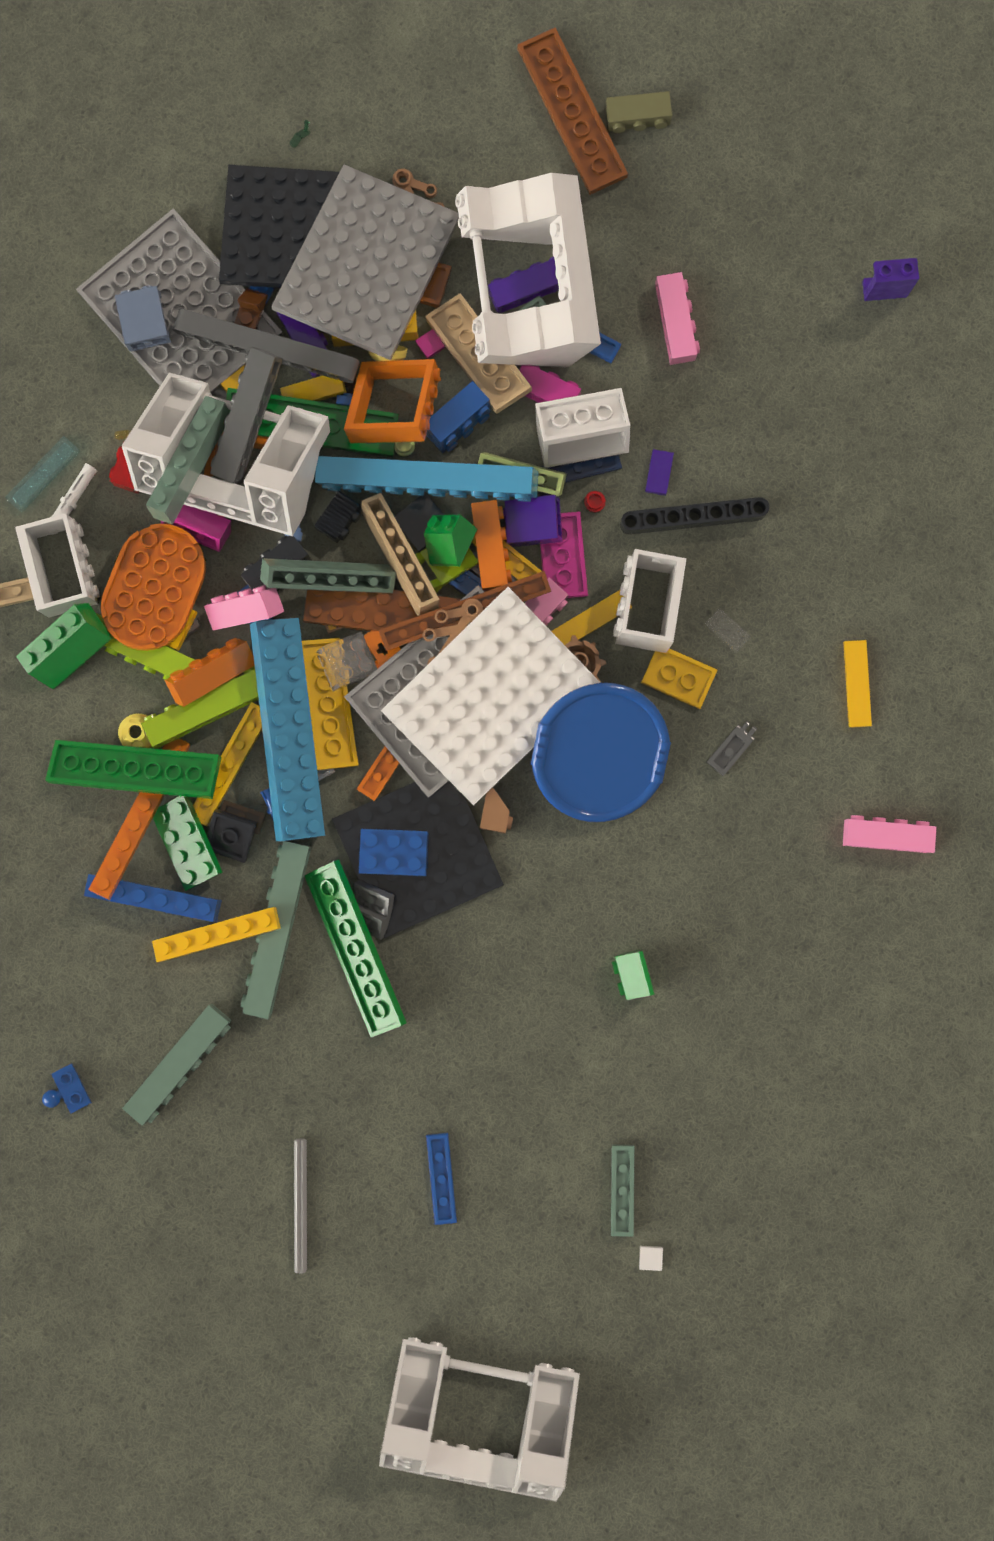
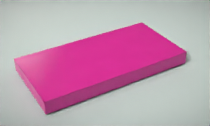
M580 512L561 513L562 542L540 544L542 571H545L547 579L550 577L568 594V598L588 597Z

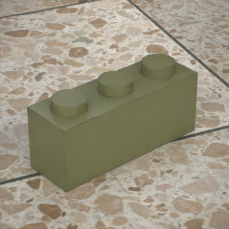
M669 91L606 98L605 110L608 131H613L614 133H622L626 129L642 131L647 127L654 126L656 129H663L671 124L672 108Z

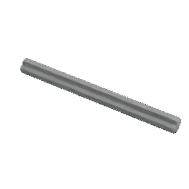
M298 1138L294 1141V1271L299 1274L306 1273L307 1140L304 1138Z

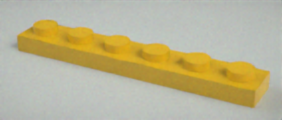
M253 702L249 705L221 755L213 799L197 798L193 805L201 824L208 826L211 822L214 810L220 806L262 731L260 706Z
M271 907L152 941L156 962H163L281 929L277 909L276 907Z

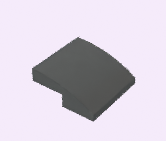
M358 880L354 883V897L370 935L381 940L389 924L394 895Z

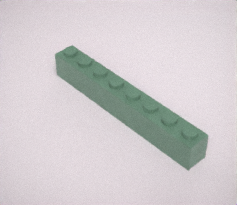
M283 841V845L278 847L276 857L279 858L278 866L273 868L271 878L274 879L273 887L268 889L266 900H269L268 908L276 907L281 929L257 935L256 943H259L258 950L253 952L251 964L254 965L252 973H248L246 979V986L249 987L247 995L244 994L241 1000L240 1007L243 1008V1014L264 1019H270L272 1016L311 847Z

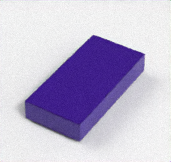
M652 450L645 492L666 496L674 453Z

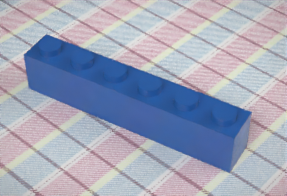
M88 874L84 896L211 922H217L222 900L120 880L111 899L108 900L88 890L96 876L95 874Z

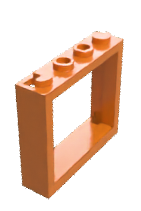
M435 359L361 362L344 426L350 443L424 442L427 430H430L429 420L434 412V398H437L438 381H441V369L437 367ZM424 378L414 422L364 423L375 380Z

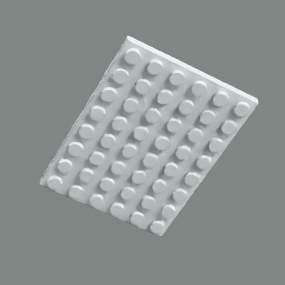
M507 587L381 711L474 805L534 747L538 723L541 722L546 712L555 702L579 687L600 683V681L523 601Z

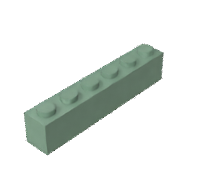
M205 396L146 503V507L153 518L173 525L225 429L224 421L226 416L230 414L225 402L209 396Z
M262 558L260 580L267 588L393 593L396 572L388 564Z
M213 1004L208 1005L122 1109L142 1126L147 1122L152 1123L160 1114L157 1111L162 1104L166 1106L173 1099L174 1095L171 1093L175 1088L180 1089L187 1082L188 1078L186 1075L190 1070L195 1072L202 1064L200 1058L205 1053L209 1055L217 1046L214 1043L219 1036L223 1038L231 1029L229 1024L232 1020Z

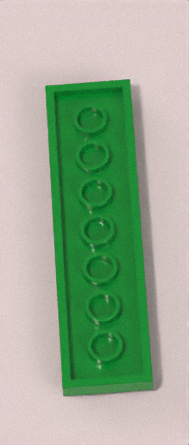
M227 388L226 400L231 401L237 389ZM271 394L266 408L268 412L281 415L289 405L328 416L330 433L322 447L393 458L395 442L350 443L344 430L350 406ZM367 409L364 423L398 422L399 414ZM263 419L257 436L270 437L277 423Z
M55 740L45 781L51 784L213 799L221 756L217 754Z
M340 860L333 861L304 875L370 1037L406 1024L403 1012Z

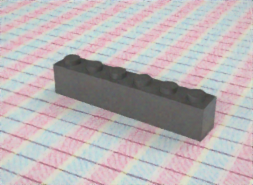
M251 347L245 356L246 365L238 378L239 386L231 400L232 408L230 414L226 416L224 421L225 429L223 435L218 440L217 445L219 448L211 461L212 469L210 474L231 483H242L283 360L282 357L261 348Z

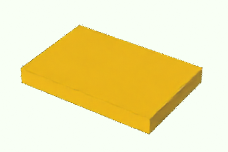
M669 648L667 653L654 652L641 684L697 709H701L717 669Z

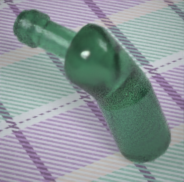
M308 120L304 121V129L296 132L290 140L291 147L296 148L300 141L310 134V131H308Z

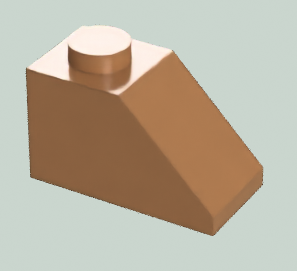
M493 787L486 793L480 829L506 834V829L511 830L513 817L509 816L510 811Z

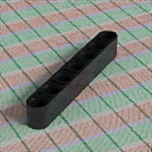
M757 497L628 511L622 516L620 528L626 534H640L759 521L766 516L770 505L766 499ZM753 506H761L763 513H756ZM732 508H739L742 515H734ZM711 510H717V511H719L721 517H720V518H714V517H712L710 511H711ZM689 513H697L700 517L699 520H692L689 517ZM670 514L676 515L678 522H670L667 516ZM654 517L657 520V524H648L646 518ZM627 519H632L635 521L636 525L634 527H628L626 526L624 521Z

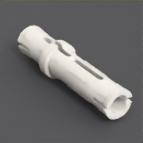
M84 464L65 497H61V503L51 517L64 513L69 515L72 509H76V503L95 473H97L95 468L89 464Z

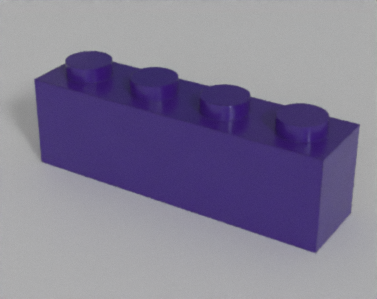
M552 256L549 261L544 263L537 262L526 270H516L506 278L502 279L500 277L492 280L488 284V293L496 312L500 314L531 302L538 296L543 297L559 291L555 258Z
M276 312L291 340L327 350L326 345H328V342L323 333L318 334L316 328ZM310 372L312 378H316V377L322 376V375H319V374H315V373Z

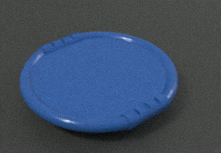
M595 683L569 692L555 702L546 712L541 722L538 723L531 765L540 791L556 809L578 820L606 822L634 812L653 796L660 784L663 783L671 742L661 713L646 696L625 685Z

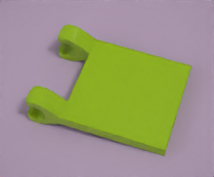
M427 548L415 554L420 565L426 560L436 575L437 579L430 581L436 593L443 586L479 563L470 548L460 567L431 566L429 564Z

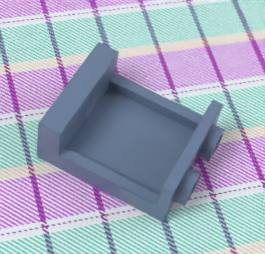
M147 285L140 290H125L115 295L124 342L130 352L172 342L160 299L162 296L157 286Z

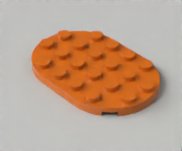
M153 524L139 532L133 533L122 546L101 600V615L109 633L121 644L135 650H155L170 644L182 633L203 584L206 572L203 551L191 534L174 525Z

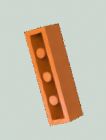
M497 500L471 503L473 523L477 528L475 539L481 585L484 592L512 582L511 569L506 570L505 563L509 561L508 548H503V540H507L505 527L500 525V519H504L503 508L498 506Z
M233 638L227 641L224 647L209 651L207 653L208 656L203 659H196L190 662L189 667L184 670H177L171 673L170 678L164 681L175 703L186 706L255 666L254 657L247 641Z

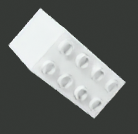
M622 388L535 404L537 435L544 468L629 453L630 422Z
M64 513L15 527L38 612L49 618L64 614L74 604L89 603L90 606L98 604L97 598L100 597L97 585H93L92 577H95L92 565H88L86 557H89V551L86 544H83L81 537L84 536L81 524H77L75 519ZM66 530L82 594L53 601L37 538Z
M638 549L634 550L632 556L628 555L623 570V575L626 576L620 588V595L623 597H621L620 603H618L616 616H620V618L617 619V624H615L613 636L616 637L615 644L667 653L674 641L687 558ZM636 568L670 573L660 635L626 629Z

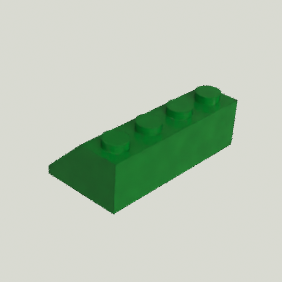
M89 603L74 604L16 657L29 675L51 689H55L111 641L113 637Z

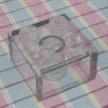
M362 632L327 644L316 651L332 691L364 680L377 670Z

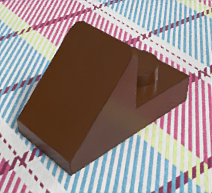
M247 288L237 300L240 307L234 323L257 330L268 295Z

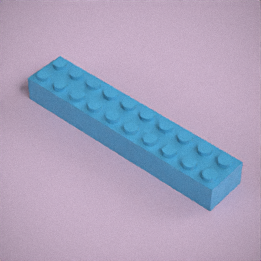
M318 456L315 483L322 485V488L328 489V491H340L343 488V490H348V492L361 493V489H364V491H369V493L379 494L382 493V490H385V492L395 495H403V491H407V493L415 496H424V492H428V494L435 497H445V493H449L455 498H467L468 494L476 499H488V496H493L496 500H509L510 497H515L518 501L531 502V498H537L539 472L533 467Z
M299 618L255 621L250 624L275 839L276 841H287L325 836Z

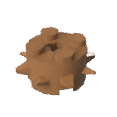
M572 635L570 642L565 646L599 680L597 673L602 666L606 665V661L599 658V651L595 648L596 643H589L584 640L580 642L575 635Z

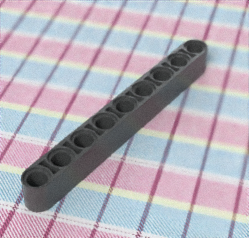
M179 309L173 331L180 335L247 354L251 347L261 348L282 357L281 364L347 383L354 382L360 362L344 354L185 309Z

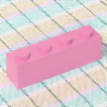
M682 272L657 276L655 287L670 365L695 361L697 354L700 353L698 340L695 341L694 339L696 325L695 321L691 320L690 317L692 304L691 300H687L686 292H688L687 279L683 280Z
M550 577L547 580L552 592L527 600L524 603L546 626L553 620L551 615L556 610L560 612L568 604L566 601L568 594Z
M265 585L253 588V592L249 588L238 593L227 594L225 598L223 595L211 598L212 603L204 606L212 630L264 620L284 612L277 589L266 588Z
M851 815V819L844 820L843 846L935 853L936 826H929L930 822L916 821V825L908 824V820L894 819V823L886 822V818L873 817L872 821L864 820V816Z

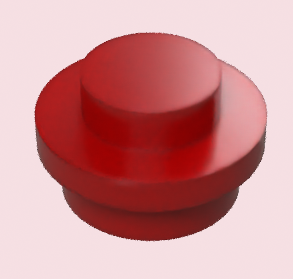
M599 491L589 492L584 500L586 509L594 513L600 512L606 503L605 496Z

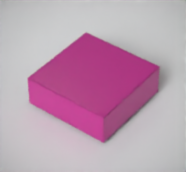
M433 329L415 340L417 346L427 359L445 348Z

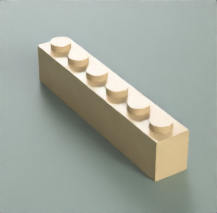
M382 493L362 500V514L391 568L396 572V577L417 616L438 609L439 598Z

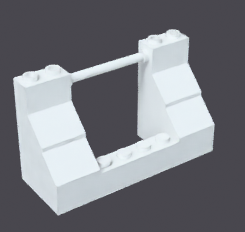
M548 173L491 188L465 186L456 195L455 203L459 213L458 226L461 229V236L473 239L482 312L473 320L472 324L478 363L553 367L571 366L601 344L578 176ZM481 239L553 244L556 278L558 279L559 286L558 295L561 302L541 307H532L508 314L493 313L490 309Z
M168 373L122 445L134 489L149 495L153 493L205 396L225 402L228 410L232 408L231 401L212 396L208 383ZM288 405L281 415L265 411L263 419L275 422L277 425L244 479L245 487L200 474L184 505L293 536L305 515L319 451L330 433L328 416Z
M409 1337L408 1340L403 1339L379 1466L557 1501L565 1489L580 1374L574 1373V1370L571 1368L554 1369L552 1365L540 1363L539 1366L535 1365L533 1372L529 1371L528 1374L450 1359V1356L446 1355L447 1347H443L441 1343H421L420 1339ZM449 1367L527 1382V1385L531 1386L517 1459H514L513 1455L508 1453H500V1456L494 1455L487 1449L469 1450V1446L457 1444L456 1447L448 1446L447 1442L442 1440H434V1443L430 1442L443 1369L448 1370Z

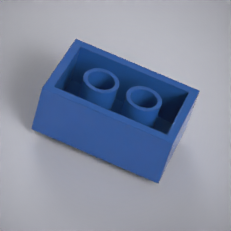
M473 381L470 382L430 417V430H427L426 436L442 454L446 450L448 452L452 451L458 445L457 441L462 436L467 438L474 431L473 427L477 423L483 424L490 417V399Z
M361 829L359 873L427 876L429 832Z

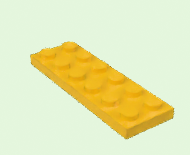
M340 638L302 641L317 771L358 766L350 703L344 697L348 694Z

